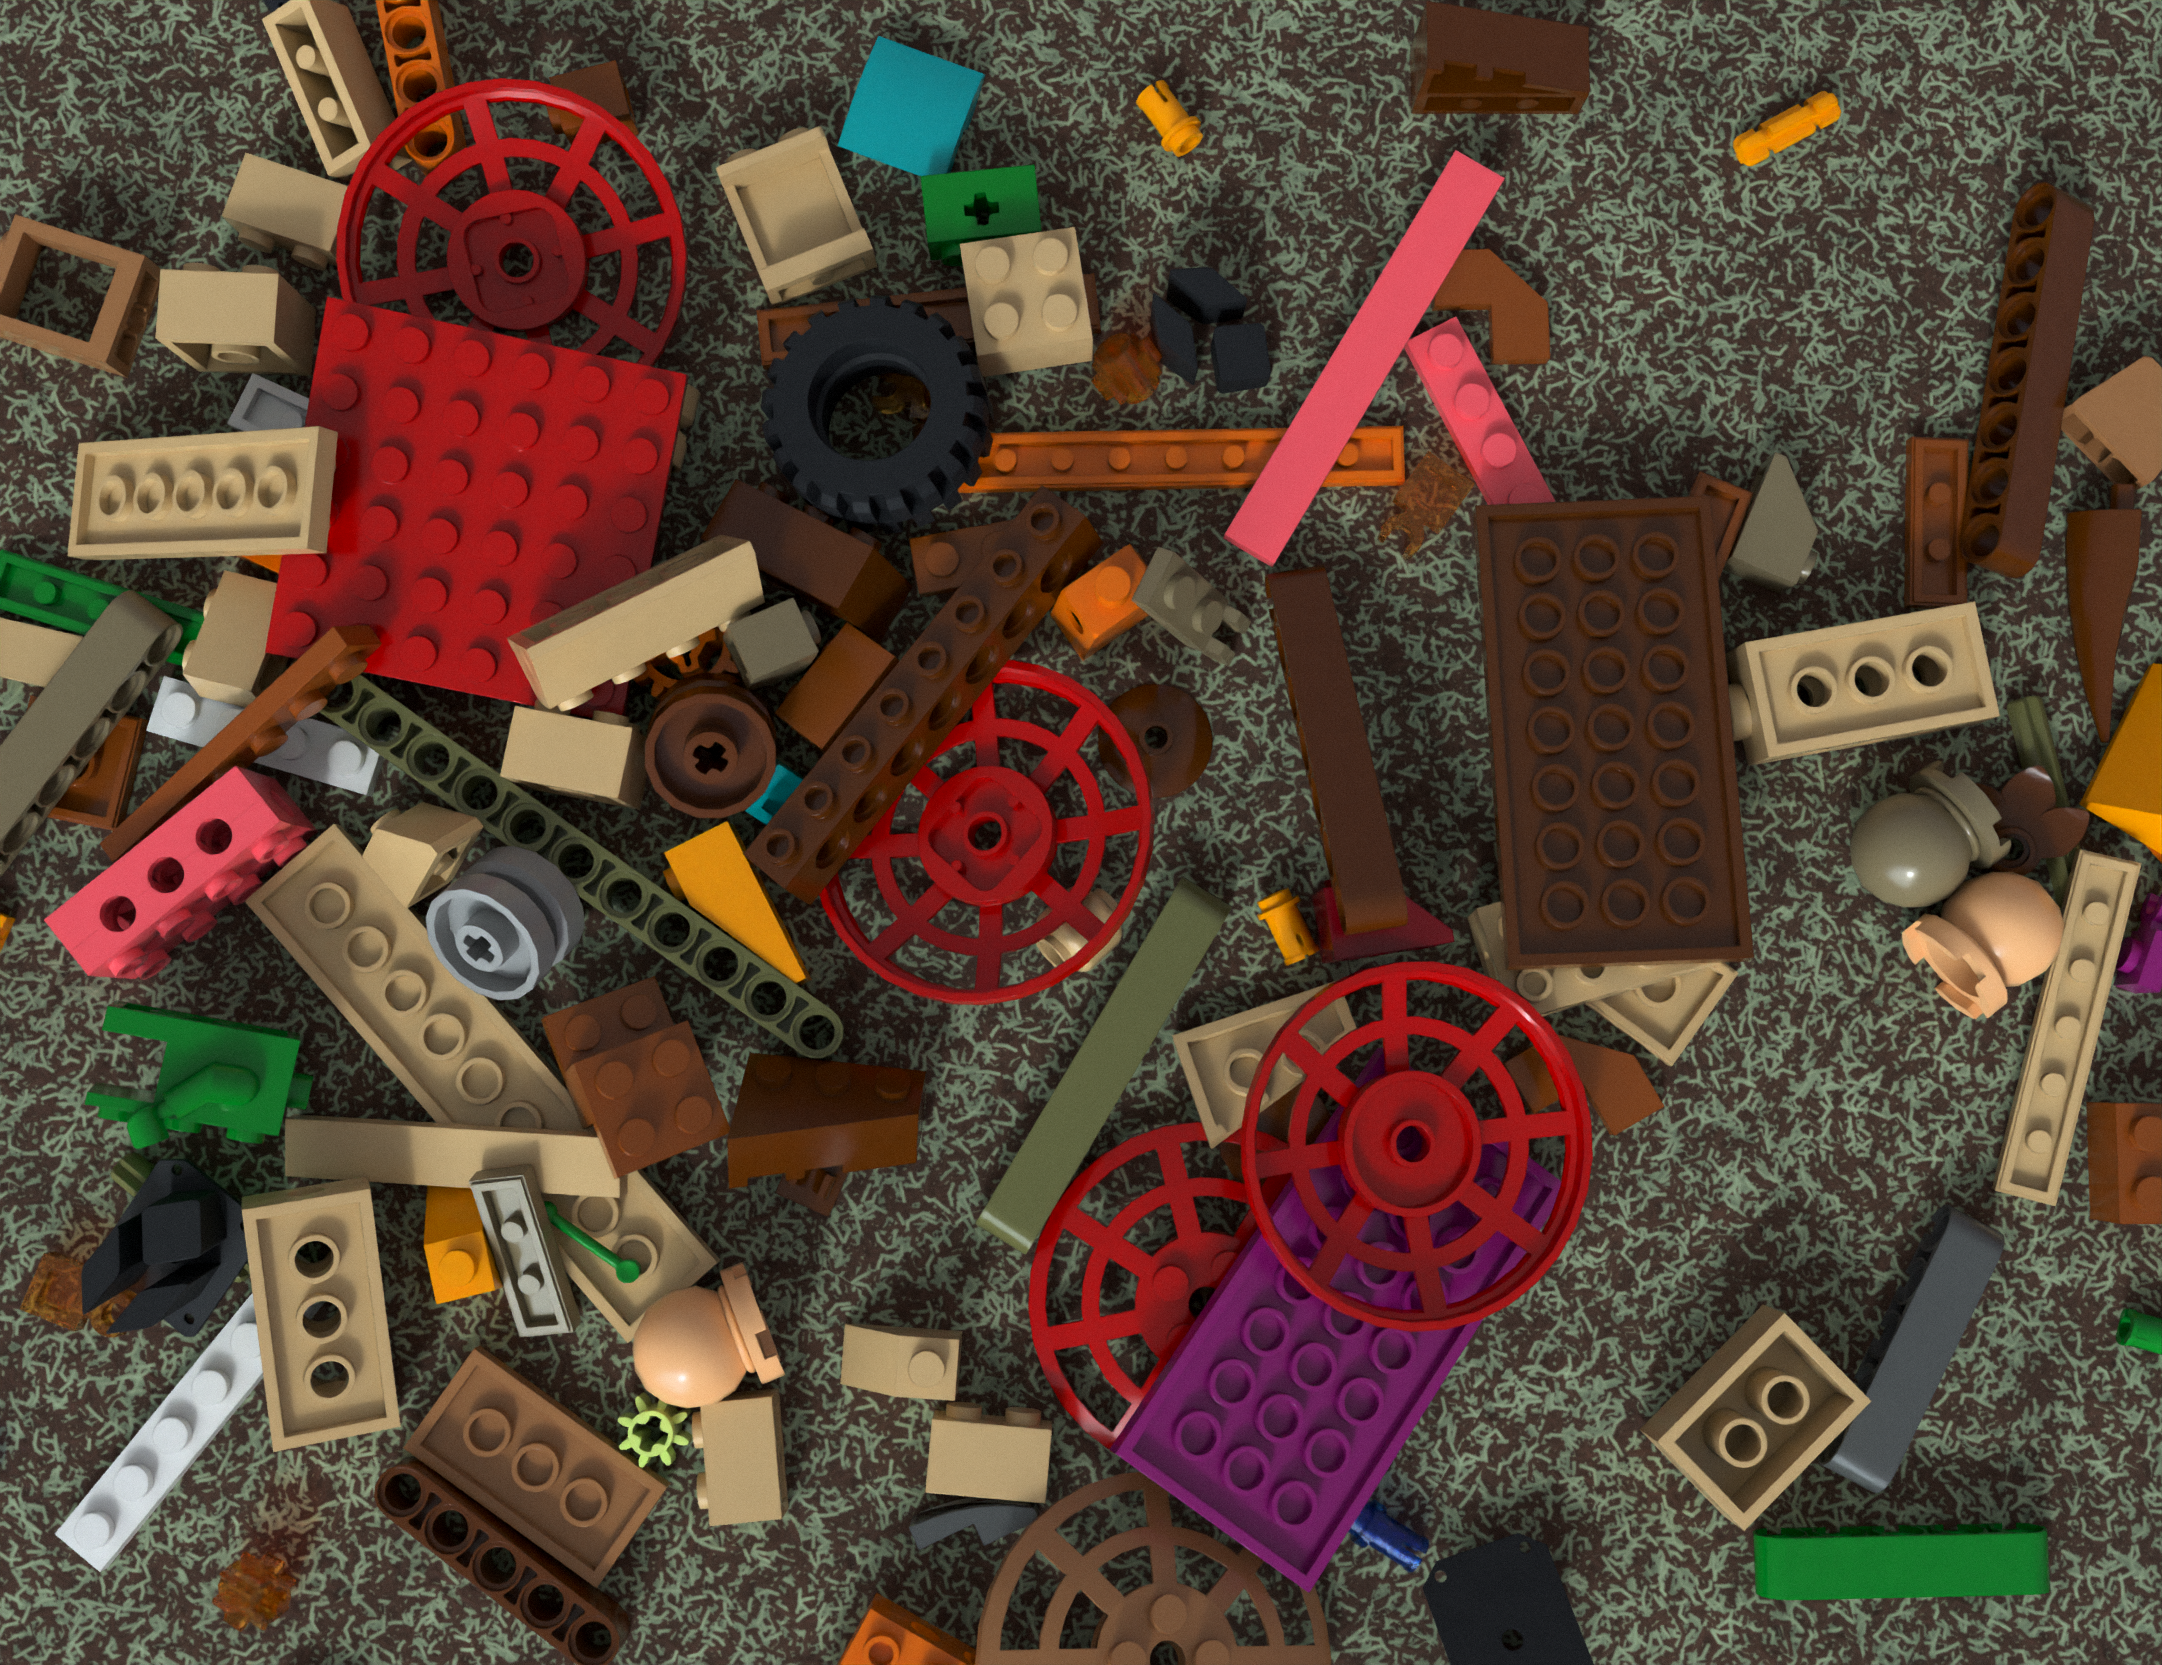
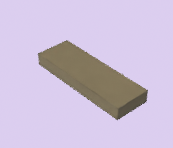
M532 1165L477 1171L469 1180V1184L519 1337L574 1332L580 1324L581 1318Z

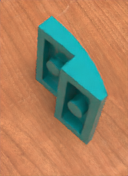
M878 36L855 91L838 147L918 176L951 173L964 129L968 130L986 74Z

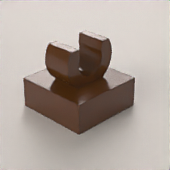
M840 1165L805 1170L804 1179L786 1181L783 1174L775 1194L829 1217L849 1172L842 1173Z

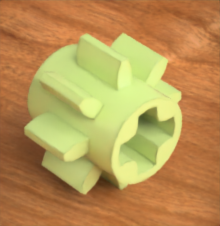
M643 1392L635 1398V1404L640 1413L636 1415L627 1412L618 1418V1422L622 1426L629 1427L628 1437L619 1445L620 1450H627L632 1447L635 1452L640 1454L639 1467L643 1468L652 1457L660 1455L662 1462L669 1466L676 1460V1452L672 1444L688 1445L693 1440L692 1434L682 1430V1421L690 1415L692 1410L691 1408H684L677 1411L675 1407L664 1403L660 1399L659 1402L652 1404L649 1396ZM654 1416L662 1419L660 1429L668 1433L664 1434L657 1442L649 1439L651 1429L643 1425Z

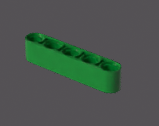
M2002 1523L1957 1524L1958 1530H1944L1943 1524L1898 1525L1899 1531L1885 1532L1884 1526L1840 1527V1533H1826V1527L1781 1528V1534H1767V1528H1759L1753 1531L1755 1592L1764 1598L1776 1600L2009 1596L2039 1595L2051 1591L2047 1528L2037 1524L2016 1523V1529H2002Z

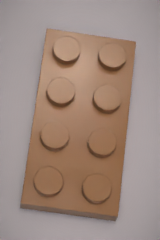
M482 1346L472 1350L403 1447L596 1588L602 1583L671 1484L647 1465L643 1468L639 1467V1460L626 1450H620L618 1444Z

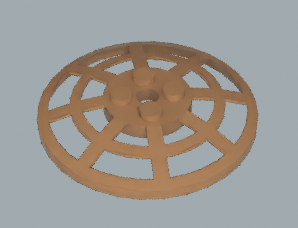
M1135 1472L1118 1474L1078 1488L1051 1504L1024 1529L1004 1556L988 1589L978 1625L975 1665H1151V1652L1162 1641L1169 1643L1175 1649L1178 1656V1665H1331V1652L1326 1619L1315 1585L1310 1593L1299 1586L1312 1623L1315 1645L1285 1646L1284 1632L1276 1607L1264 1584L1255 1574L1264 1560L1244 1546L1237 1555L1229 1547L1208 1535L1187 1528L1173 1527L1168 1491L1143 1473ZM1143 1490L1147 1527L1134 1528L1113 1535L1091 1548L1083 1556L1055 1531L1070 1516L1096 1501L1127 1491ZM1141 1546H1149L1152 1584L1136 1587L1122 1595L1098 1571L1104 1563L1123 1552ZM1174 1546H1181L1200 1552L1226 1569L1206 1595L1192 1587L1177 1583ZM1036 1550H1039L1065 1576L1058 1584L1046 1609L1039 1635L1038 1649L1000 1650L1002 1627L1011 1594L1025 1565ZM1243 1589L1249 1594L1260 1615L1267 1638V1646H1237L1232 1628L1224 1613ZM1081 1590L1104 1614L1096 1626L1090 1648L1059 1649L1065 1617L1076 1594Z

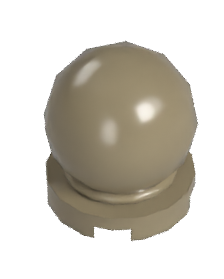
M1942 761L1931 762L1912 775L1909 783L1910 793H1898L1871 805L1856 821L1850 840L1851 864L1861 886L1886 904L1901 907H1925L1950 897L1966 879L1969 865L1980 870L1990 868L2009 854L2011 848L2010 839L2001 838L1999 840L1993 827L1996 822L2002 819L1998 810L1986 794L1967 775L1960 772L1955 777L1950 778L1943 773L1944 766Z

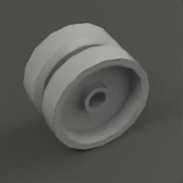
M516 846L493 848L483 855L459 879L431 901L426 915L428 940L443 966L457 981L477 994L497 1000L519 999L531 991L550 972L551 967L560 962L579 943L585 928L583 906L572 883L556 865L536 852Z

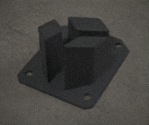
M1199 267L1170 270L1166 300L1199 323L1211 324L1243 318L1247 298L1213 268ZM1153 293L1150 326L1156 358L1168 369L1191 385H1194L1198 366L1191 325L1157 294ZM1261 323L1217 326L1213 332L1210 352L1218 392L1225 394L1265 387L1268 384L1271 369L1264 326Z
M160 1159L112 1232L83 1265L81 1273L83 1315L128 1289L136 1297L110 1326L106 1334L149 1328L164 1319L184 1337L196 1336L248 1261L245 1232L242 1226V1203L189 1159ZM175 1164L182 1168V1174L175 1172ZM187 1313L193 1315L194 1323L187 1320Z
M1516 1533L1436 1561L1422 1589L1450 1665H1594L1547 1544ZM1528 1542L1531 1545V1551L1523 1553L1520 1550V1544ZM1443 1571L1446 1574V1580L1441 1583L1436 1581V1572ZM1514 1629L1520 1632L1523 1637V1645L1520 1649L1511 1651L1503 1645L1502 1636L1505 1631Z

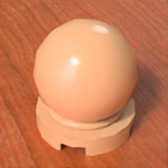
M1990 872L1963 882L1943 904L1941 918L1931 914L1922 915L1902 932V942L1909 958L1915 965L1925 958L1943 980L1934 988L1942 998L1970 1018L1976 1019L1982 1013H1984L1986 1018H1989L2008 1002L2006 987L2020 986L2048 969L2060 953L2064 922L2059 906L2038 881L2014 872Z
M743 1262L720 1271L724 1286L720 1285L717 1289L718 1292L699 1286L672 1290L647 1308L634 1334L632 1348L634 1367L645 1389L664 1403L683 1408L714 1405L737 1389L747 1371L751 1374L756 1371L762 1384L785 1375L764 1314L758 1307L751 1288L752 1283Z

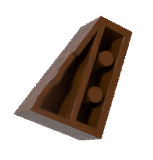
M1426 1L1410 48L1411 114H1579L1590 94L1589 27L1569 24L1564 21L1543 20Z
M735 479L701 539L706 542L719 535L749 540L755 551L759 575L762 580L785 593L789 591L818 606L817 611L831 619L836 615L848 621L879 645L913 587L879 553L882 544L858 528L851 527L848 534L834 528L836 521L814 506L806 504L803 510L800 511L788 505L791 499L780 490L765 482H760L756 489Z
M750 1052L727 1138L729 1189L748 1186V1178L784 1173L786 1181L804 1179L805 1170L841 1165L842 1173L916 1163L924 1119L926 1071Z

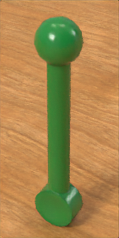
M544 1201L550 1223L615 1268L616 1276L621 1282L632 1283L640 1276L641 1266L637 1260L633 1258L623 1260L559 1215L557 1207L553 1202Z

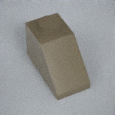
M1775 452L1758 468L1749 490L1754 493L1723 570L1773 592L1782 594L1797 583L1803 584L1809 577L1818 555L1817 552L1811 550L1818 534V529L1787 457Z

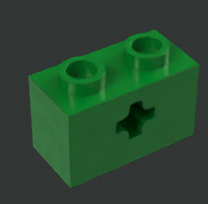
M1035 164L921 176L930 260L941 259L942 264L947 266H963L960 244L1042 232ZM981 211L988 212L989 224L978 225L977 213Z

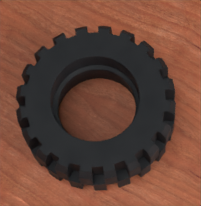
M872 295L870 297V305L859 306L855 298L838 302L839 312L826 317L824 312L820 310L809 317L807 320L812 327L802 336L797 331H793L784 341L783 345L788 351L785 359H773L767 376L774 384V389L766 388L763 390L761 409L769 419L762 425L765 440L774 452V461L807 504L814 505L817 509L836 521L835 524L845 520L850 528L855 527L866 533H869L872 530L873 524L880 525L885 534L903 532V521L914 518L917 525L922 527L935 521L931 513L933 509L944 504L950 511L960 503L962 498L958 492L959 487L963 483L974 487L982 474L978 459L979 457L985 458L990 455L993 442L988 427L994 424L993 406L987 393L989 391L972 350L963 336H956L951 323L938 313L931 314L928 318L922 304L908 299L902 301L900 308H895L890 296ZM894 373L913 377L926 386L931 397L929 416L918 436L903 450L882 459L856 460L840 455L832 446L829 440V426L832 414L842 396L855 384L875 375Z

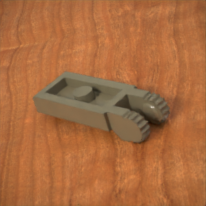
M1157 547L1131 601L1185 646L1196 649L1201 654L1226 666H1230L1235 653L1226 644L1211 637L1212 634L1219 628L1220 624L1231 632L1246 634L1251 623L1242 612L1227 605L1229 600L1174 551Z

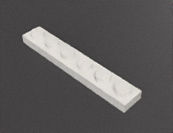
M298 1252L296 1253V1256H297L300 1260H302V1261H304V1262H307V1263H310V1262L307 1261L304 1257H302ZM253 1294L243 1303L55 1533L56 1536L99 1572L110 1566L262 1380L263 1370ZM325 1301L312 1304L307 1308L304 1315L311 1320Z

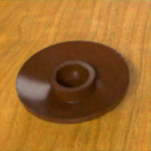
M1150 684L1125 692L1110 705L1109 709L1121 721L1141 754L1151 783L1153 798H1164L1178 794L1198 780L1209 762L1213 739L1211 726L1205 712L1191 696L1171 686ZM1100 727L1098 749L1107 773L1119 786L1136 795L1135 787L1124 758L1111 737ZM1154 728L1162 730L1167 736V743L1159 749L1151 748L1145 742V734Z

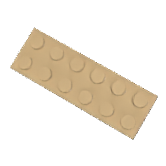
M314 426L79 443L67 556L82 560H121L327 553L338 432Z

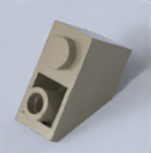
M794 598L727 625L723 635L724 642L747 690L787 681L805 674L819 652L816 644L821 642L818 627L811 613L808 610L800 612Z

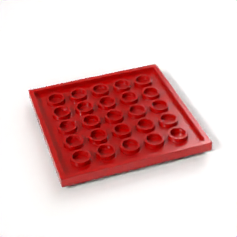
M327 297L304 426H320L338 432L327 553L282 555L265 652L299 659L333 626L369 625L382 645L365 659L368 665L363 672L534 706L535 701L538 699L507 637L653 567L689 376L674 371ZM611 678L591 688L593 697L585 703L572 708L570 714L593 718L594 711H603L625 716L631 680L621 684H614Z

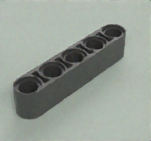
M1948 1204L1943 1205L1934 1213L1931 1220L1936 1224L1931 1235L1924 1233L1906 1270L1910 1278L1905 1288L1899 1285L1880 1323L1885 1329L1879 1340L1873 1338L1854 1377L1859 1380L1857 1387L1871 1402L1818 1455V1461L1822 1466L1873 1493L1883 1491L1893 1479L2004 1248L2005 1239L2001 1232Z

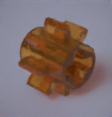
M1127 333L1114 334L1103 341L1095 351L1092 367L1097 372V375L1093 377L1091 382L1106 401L1115 397L1120 405L1125 402L1127 404L1140 403L1150 397L1159 385V376L1162 374V370L1156 363L1163 356L1148 336L1139 341L1134 333H1130V335Z
M244 1552L240 1560L230 1564L225 1571H221L218 1584L219 1594L212 1599V1603L226 1612L223 1620L240 1632L246 1628L249 1622L264 1631L269 1623L274 1622L284 1612H287L291 1599L290 1588L296 1584V1579L283 1572L286 1562L270 1552L265 1553L260 1560L248 1552Z

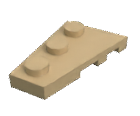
M1331 983L1172 1035L1211 1149L1242 1127L1246 1096L1255 1071L1277 1031L1304 1002ZM1345 996L1335 1000L1312 1017L1298 1032L1321 1055L1329 1046L1348 1032L1357 1028ZM1282 1053L1272 1070L1261 1100L1259 1113L1304 1081L1307 1076L1284 1053Z

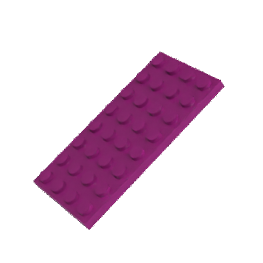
M1383 1048L1376 1049L1354 1082L1358 1088L1376 1076L1385 1073ZM1341 1105L1335 1110L1314 1143L1336 1140L1338 1124L1344 1110ZM1408 1126L1397 1137V1151L1406 1161L1418 1155L1422 1146L1421 1135L1416 1128ZM1508 1141L1482 1145L1480 1163L1473 1182L1493 1197L1496 1196L1505 1173ZM1528 1157L1526 1176L1518 1200L1511 1211L1540 1231L1552 1212L1561 1181ZM1340 1165L1310 1169V1178L1317 1195L1331 1217L1336 1221L1355 1192L1347 1183ZM1291 1176L1269 1211L1277 1229L1293 1253L1309 1268L1326 1236L1315 1226L1303 1208ZM1458 1200L1448 1208L1428 1215L1433 1248L1440 1247L1458 1238L1471 1228L1480 1217ZM1374 1208L1356 1238L1382 1250L1409 1252L1403 1217ZM1258 1226L1109 1450L1310 1593L1483 1319L1447 1330L1409 1332L1378 1327L1338 1312L1310 1294L1282 1266L1263 1238ZM1496 1231L1487 1242L1470 1255L1450 1265L1439 1267L1438 1271L1446 1305L1462 1301L1490 1287L1513 1269L1526 1251ZM1347 1253L1329 1284L1343 1294L1372 1305L1401 1310L1422 1309L1413 1271L1400 1272L1377 1268L1359 1261Z

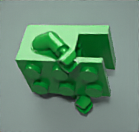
M115 1000L107 1006L102 1027L103 1031L167 1042L156 1092L96 1082L86 1095L85 1105L99 1107L97 1117L128 1122L127 1130L134 1148L141 1149L169 1138L167 1129L187 1133H200L203 1124L227 1128L226 1138L263 1144L265 1134L279 1136L285 1107L306 1110L313 1075L293 1072L301 1041L300 1033Z

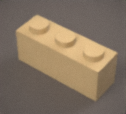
M290 0L267 15L262 21L327 174L351 181L361 158L377 136L395 120V116L348 7L331 0ZM405 146L398 151L388 165L395 171L413 160L407 153Z

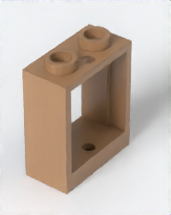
M15 214L9 231L4 233L0 239V338L128 378L159 294L161 269L145 255ZM43 246L116 268L89 342L16 319Z

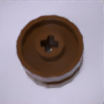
M698 673L677 681L659 697L648 724L645 740V769L654 790L673 808L696 818H725L748 809L766 792L776 767V722L767 701L756 689L747 690L743 680L727 673ZM715 742L721 744L716 748H710Z

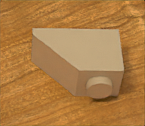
M421 802L404 813H401L399 809H394L379 818L370 828V832L373 835L362 857L407 909L444 887L454 878L484 826L476 817Z
M845 1323L840 1384L893 1397L955 1401L959 1389L963 1331Z

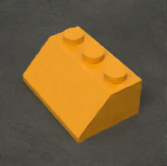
M2153 663L2149 665L2139 682L2079 805L2162 854V664Z

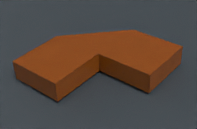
M1463 249L1432 300V311L1488 310L1490 365L1547 364L1550 360L1548 302L1490 249Z
M1558 1035L1572 1057L1587 1097L1610 1135H1617L1664 1107L1635 1055ZM1533 1044L1502 1062L1514 1080L1517 1090L1530 1113L1535 1114L1559 1100L1547 1066Z

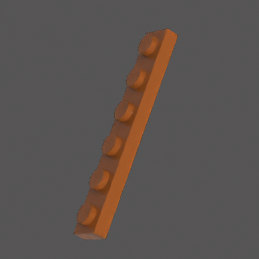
M333 626L100 843L112 863L119 860L234 766L247 769L258 757L274 752L288 740L286 732L294 724L322 710L328 702L325 696L338 684L346 683L360 675L368 665L365 659L382 645L370 626Z

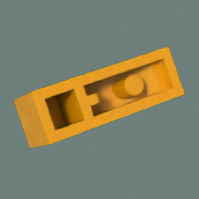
M726 821L664 852L671 867L664 870L663 874L669 888L678 901L687 898L690 906L795 984L803 985L812 980L754 863L743 855L747 849L733 824Z

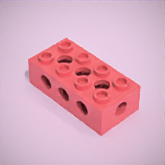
M234 766L46 917L44 921L88 976L136 979L139 977L141 980H145L160 972L170 963L171 957L167 954L183 940L193 942L211 931L217 924V920L214 917L215 914L230 902L233 905L245 902L263 885L260 880L261 877L276 865L280 868L287 865L308 846L306 841L318 831L275 778Z

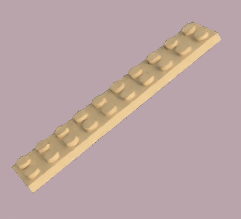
M333 824L245 900L246 904L436 1123L596 1132L594 1126L583 1130L565 1081L492 998L477 994L457 981L438 960L428 940L426 922L412 906L406 909L363 859L362 854L364 851L341 825ZM642 1169L628 1174V1193L620 1198L541 1193L543 1201L553 1202L557 1207L558 1214L623 1260L633 1258L640 1263V1276L632 1283H623L617 1278L615 1268L551 1224L566 1273L627 1343L634 1339V1334L650 1305L672 1290L693 1286L721 1261Z

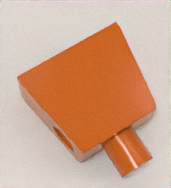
M1130 544L1065 587L1060 592L1050 613V616L1082 661L1149 616L1131 601L1148 565ZM1072 613L1078 618L1081 626L1077 623Z

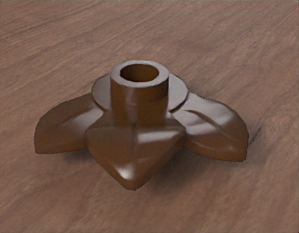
M2034 765L2016 773L2006 783L2001 793L1985 784L1975 783L1986 794L2002 817L1993 825L1999 840L2001 838H2016L2021 841L2024 847L2023 852L2018 857H2004L1988 868L1992 872H2014L2024 876L2035 869L2042 858H2055L2067 855L2077 846L2087 830L2090 813L2087 810L2076 807H2055L2056 795L2053 782L2045 768L2041 765Z

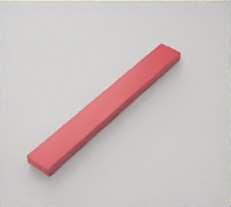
M1455 150L1225 532L1223 539L1273 568L1505 179L1504 177Z

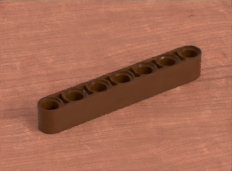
M2047 182L2037 183L2025 191L2017 202L2013 214L1959 540V550L1966 561L2007 578H2019L2031 571L2039 559L2042 548L2094 227V210L2090 204Z
M1324 565L1265 574L1266 597L1272 598L1274 607L1269 609L1270 619L1343 933L1347 936L1406 926L1408 913L1404 887Z

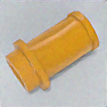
M1156 81L1155 86L1159 90L1158 93L1152 84L1149 85L1138 96L1136 105L1139 109L1143 110L1162 136V148L1167 152L1172 151L1177 157L1183 156L1192 151L1203 138V134L1199 130L1201 122L1196 116H1189L1169 89L1166 81Z
M1288 887L1257 902L1261 910L1257 917L1259 920H1266L1284 957L1283 961L1286 966L1305 959L1307 954L1310 956L1320 950L1318 944H1315L1297 907V903L1301 901L1299 895L1293 897Z

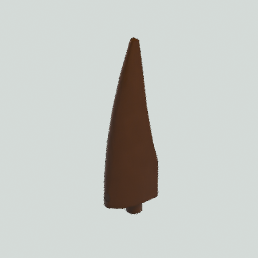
M2133 484L2111 485L2110 506L2108 510H2088L2066 514L2068 527L2065 536V566L2068 609L2074 650L2085 697L2100 742L2109 743L2115 658L2139 563L2142 509H2134L2136 485Z

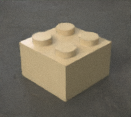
M1075 227L960 244L977 363L983 377L1092 361L1093 336Z
M186 263L183 265V270H160L155 338L197 371L311 376L316 309L277 270L261 265H246L242 267V272H225L215 266L203 263Z
M538 700L535 701L534 709L514 707L500 773L501 777L531 790L640 810L647 778V771L645 769L646 737L639 733L641 726L629 723L630 718L603 711H594L592 720L583 719L584 716L570 714L571 709L560 711L558 705L548 709Z

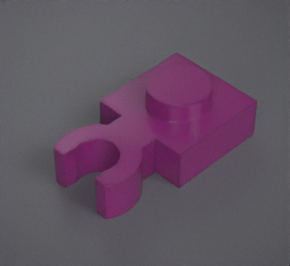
M2148 893L2141 908L2138 931H2132L2131 936L2126 937L2122 941L2115 968L2118 970L2113 985L2135 994L2159 993L2162 988V893L2160 896Z

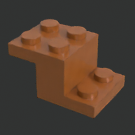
M655 976L549 1014L541 1019L582 1128L584 1130L594 1126L614 1180L729 1134L730 1126L690 1024L686 1020L674 1025Z

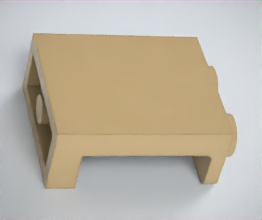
M821 126L810 130L804 127L793 129L782 135L778 143L758 151L752 148L740 150L728 157L725 164L716 168L773 308L877 267L873 247L865 228L861 226Z

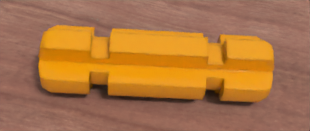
M1821 91L1806 99L1804 107L1797 104L1761 123L1758 126L1757 132L1752 128L1740 134L1733 141L1737 160L1740 164L1744 163L1752 167L1767 159L1771 150L1776 154L1814 134L1817 125L1820 129H1823L1836 122L1841 116L1837 97L1834 93Z

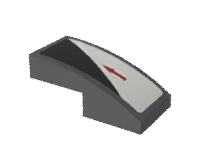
M970 1497L938 1505L913 1516L909 1529L920 1550L974 1524L985 1546L1029 1525L1039 1516L1040 1508L1034 1502Z

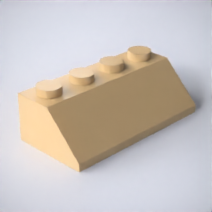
M719 535L507 637L538 701L548 709L557 705L560 711L575 708L593 697L591 688L611 678L614 684L627 682L647 670L644 662L664 652L668 658L684 654L700 644L698 635L717 626L721 632H724L727 625L752 615L751 609L765 603L755 551L749 540Z

